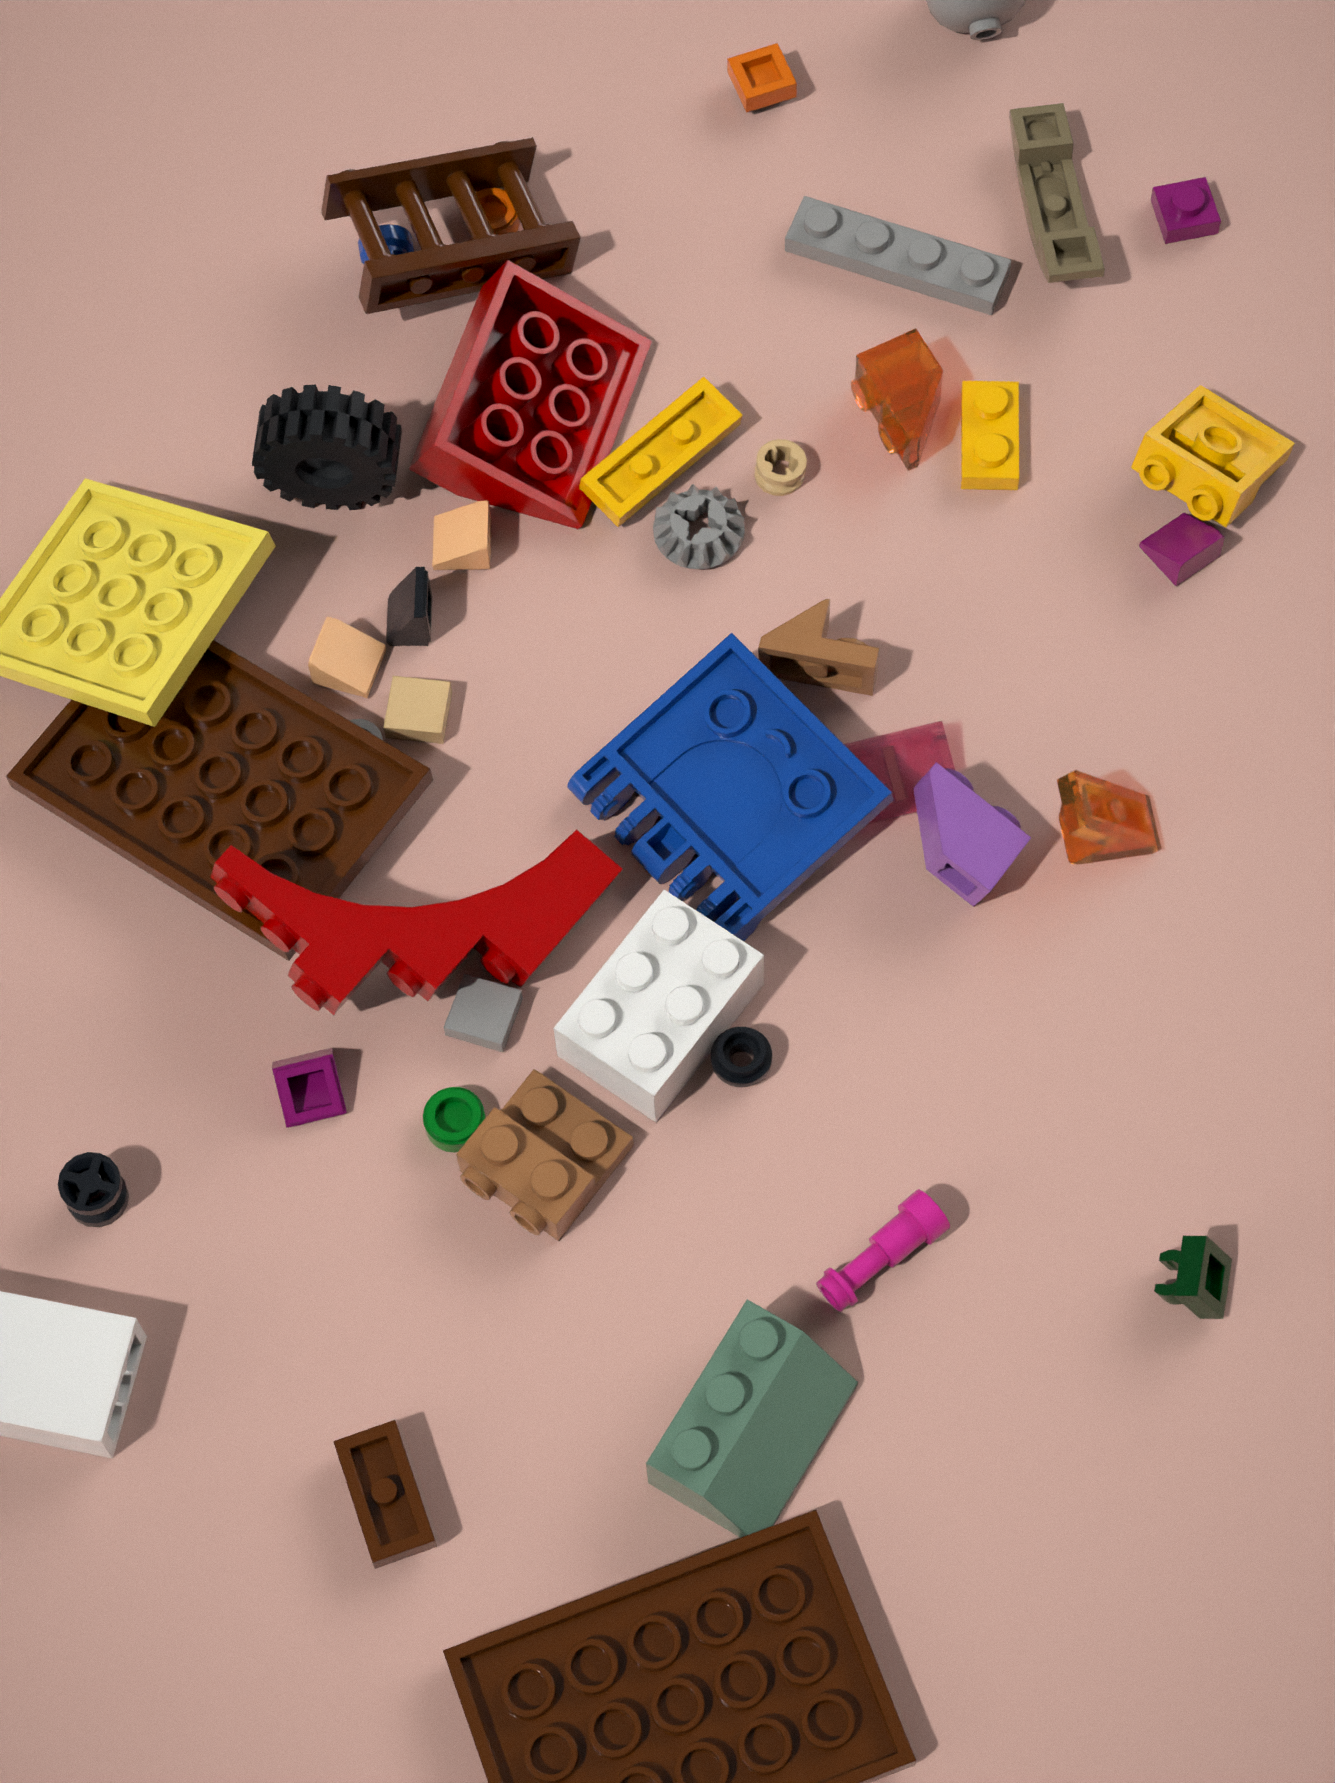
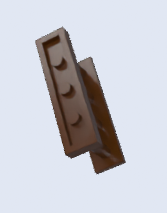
M533 137L511 142L501 141L494 145L359 170L349 169L326 176L321 209L324 220L350 216L369 258L368 261L364 262L359 291V300L366 314L480 292L482 286L507 260L541 279L572 273L581 239L574 222L569 221L553 225L545 224L526 183L529 182L537 147ZM504 187L524 230L502 235L495 234L476 192L486 188ZM453 196L473 240L446 245L443 244L424 202ZM402 206L421 250L393 255L390 253L373 215V211Z

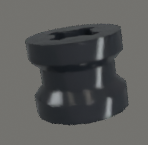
M86 1152L76 1155L69 1160L59 1173L58 1189L60 1197L77 1222L87 1227L100 1228L112 1224L125 1211L129 1198L127 1185L111 1158L101 1153ZM99 1192L105 1193V1196L101 1195L99 1198L93 1199L92 1203L89 1202L91 1196H95Z

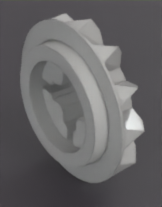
M694 484L691 485L688 491L680 494L671 491L662 507H656L653 525L654 540L660 552L676 565L689 569H708L729 560L741 546L745 530L744 517H742L735 498L728 499L723 496L717 486L709 491L699 490ZM704 512L708 513V527L711 529L702 527L698 534H694L690 541L688 521L695 522Z

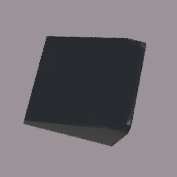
M415 567L389 595L386 642L390 646H428V642H431L433 596L429 574L425 567Z

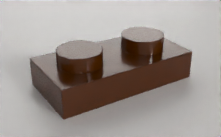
M392 1420L333 1441L374 1568L376 1569L437 1547L396 1421Z

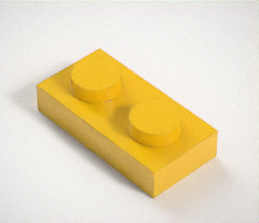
M962 381L961 489L1018 490L1019 382Z

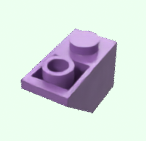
M936 762L913 788L926 870L974 907L991 892L1031 837L1020 829L1021 825L1013 814L1002 807L991 806L973 791L972 784L964 775L950 768L945 769Z

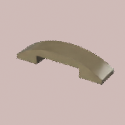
M1064 103L1010 109V128L1021 197L1033 247L1048 283L1103 277L1105 268L1095 228L1088 225L1072 161L1074 143Z

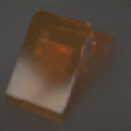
M1074 770L1057 779L1062 802L1059 822L1067 858L1071 864L1080 865L1148 855L1162 849L1148 795L1078 770Z

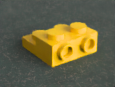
M1199 385L1145 433L1131 468L1139 473L1142 482L1148 488L1156 491L1167 490L1186 502L1189 511L1196 518L1203 521L1212 519L1226 528L1253 503L1260 486L1288 460L1295 443L1207 388Z

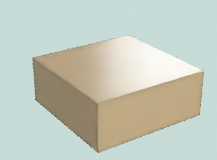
M393 676L383 726L385 738L443 744L452 697L451 682Z

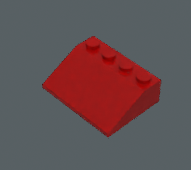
M507 260L480 290L408 469L457 496L475 501H489V505L579 529L584 524L592 502L579 489L580 479L610 454L652 341Z

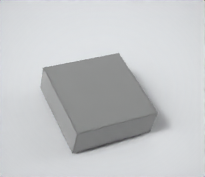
M464 974L444 1025L445 1036L503 1052L523 1000L522 990Z

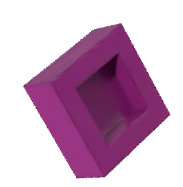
M1206 177L1153 187L1151 203L1165 244L1219 233L1221 219Z

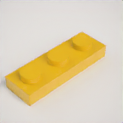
M703 376L580 479L579 489L619 527L741 424L743 415Z

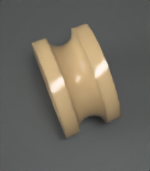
M776 439L765 443L759 449L756 457L754 477L757 485L764 492L775 496H784L795 492L800 488L805 477L807 458L804 450L798 444L785 439ZM776 460L789 462L788 468L785 469V475L772 472L773 467L776 466Z

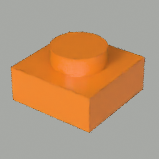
M778 43L727 58L728 75L746 113L797 97L796 80Z

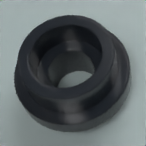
M749 1027L730 1028L721 1033L714 1041L711 1049V1065L717 1077L724 1083L734 1087H749L759 1083L768 1074L772 1065V1049L766 1037L759 1031ZM737 1052H746L751 1055L753 1060L749 1065L739 1067L734 1065L730 1058Z

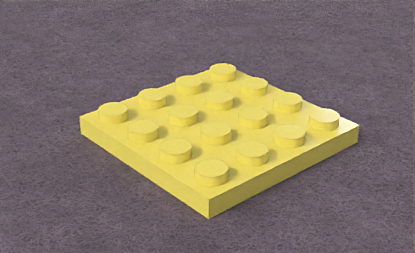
M85 478L0 598V676L155 727L276 545L268 531Z

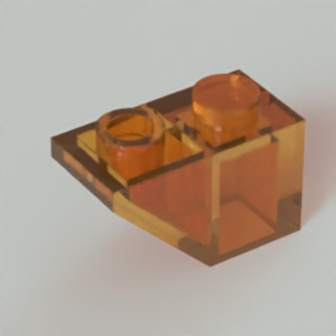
M916 328L857 354L855 379L851 381L852 393L858 406L864 412L870 410L878 422L879 436L885 449L891 455L897 453L908 471L919 465L940 404L943 380L942 367Z

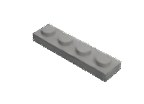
M807 196L803 197L785 237L786 252L988 315H992L1011 268V259Z

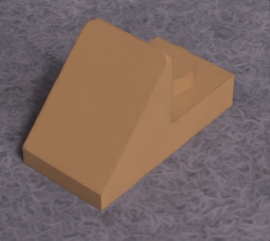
M830 599L822 600L761 637L758 647V659L778 679L873 696L877 679L879 648L867 646L864 642L854 638H839L837 640L826 638L829 628Z

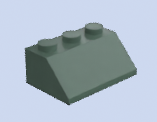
M747 1299L646 1462L648 1483L740 1538L775 1525L856 1389L858 1381L804 1331Z

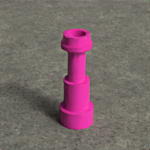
M917 1189L898 1205L899 1213L869 1238L871 1245L838 1273L830 1267L824 1271V1276L816 1282V1285L822 1295L836 1310L841 1312L848 1305H855L858 1299L854 1292L886 1265L894 1268L923 1242L931 1245L950 1229V1223L943 1211L925 1192Z

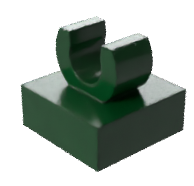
M1183 1236L1181 1251L1167 1250L1160 1253L1159 1261L1169 1270L1177 1271L1176 1281L1168 1285L1155 1284L1154 1292L1170 1304H1184L1200 1319H1223L1232 1259L1208 1236Z

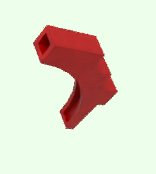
M576 829L543 861L503 885L461 900L415 907L363 905L314 893L272 874L232 845L214 863L210 878L217 883L214 886V890L227 905L238 912H242L246 908L263 923L261 931L271 943L284 952H289L293 948L300 954L292 963L287 975L294 981V984L291 986L294 993L312 1009L319 1011L324 1007L332 1015H335L381 962L389 968L386 974L397 988L411 997H415L418 993L427 1002L474 949L483 956L480 961L491 975L503 983H509L511 980L521 988L622 871V868Z

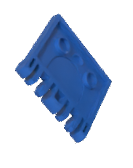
M730 633L577 770L567 785V788L583 805L592 804L590 812L598 820L604 821L620 810L629 801L633 792L636 791L644 801L619 823L614 837L622 845L628 846L639 839L633 846L631 855L659 884L667 883L683 870L669 885L668 891L681 901L688 899L707 882L712 872H714L723 883L698 905L696 911L742 941H745L755 931L764 917L894 801L892 792L733 633ZM658 816H660L662 819L656 825H654ZM696 853L698 857L689 866H687L691 861L692 857L694 856V854Z

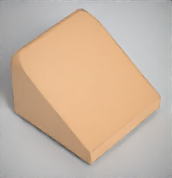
M477 501L434 516L433 570L490 569L491 514L489 501Z
M327 616L308 662L312 683L368 698L387 650L386 645L338 619Z

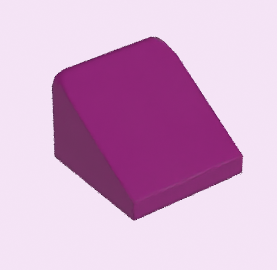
M1182 513L1142 540L1139 547L1167 578L1177 586L1220 557L1225 537L1217 529L1186 513Z
M332 1048L272 1063V1071L286 1128L347 1113Z

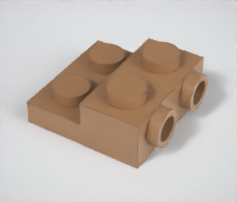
M533 1069L501 1110L496 1107L492 1109L456 1156L460 1172H462L460 1179L472 1192L485 1200H490L493 1195L512 1208L509 1212L510 1215L524 1229L534 1235H540L544 1230L559 1241L633 1148L634 1141L633 1137Z

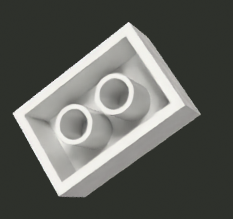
M663 890L553 1028L557 1056L654 1122H657L711 1053L712 1045L716 1038L731 1027L764 984V955L677 897Z

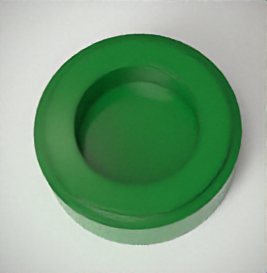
M449 1087L436 1092L427 1101L423 1111V1123L429 1140L437 1148L453 1153L458 1152L486 1118L483 1104L477 1095L461 1087Z

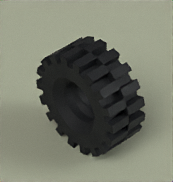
M316 384L304 385L303 392L298 393L293 387L283 389L281 397L275 394L267 398L266 405L262 404L260 408L252 458L254 475L257 479H264L263 486L270 492L280 489V498L289 502L295 497L302 499V506L314 508L315 503L326 504V509L338 510V505H346L349 510L361 509L362 501L373 506L380 503V496L387 498L392 493V486L395 487L402 428L401 425H397L396 415L392 411L384 413L385 405L376 399L369 403L365 402L364 393L353 390L350 395L341 394V387L328 385V391H318Z

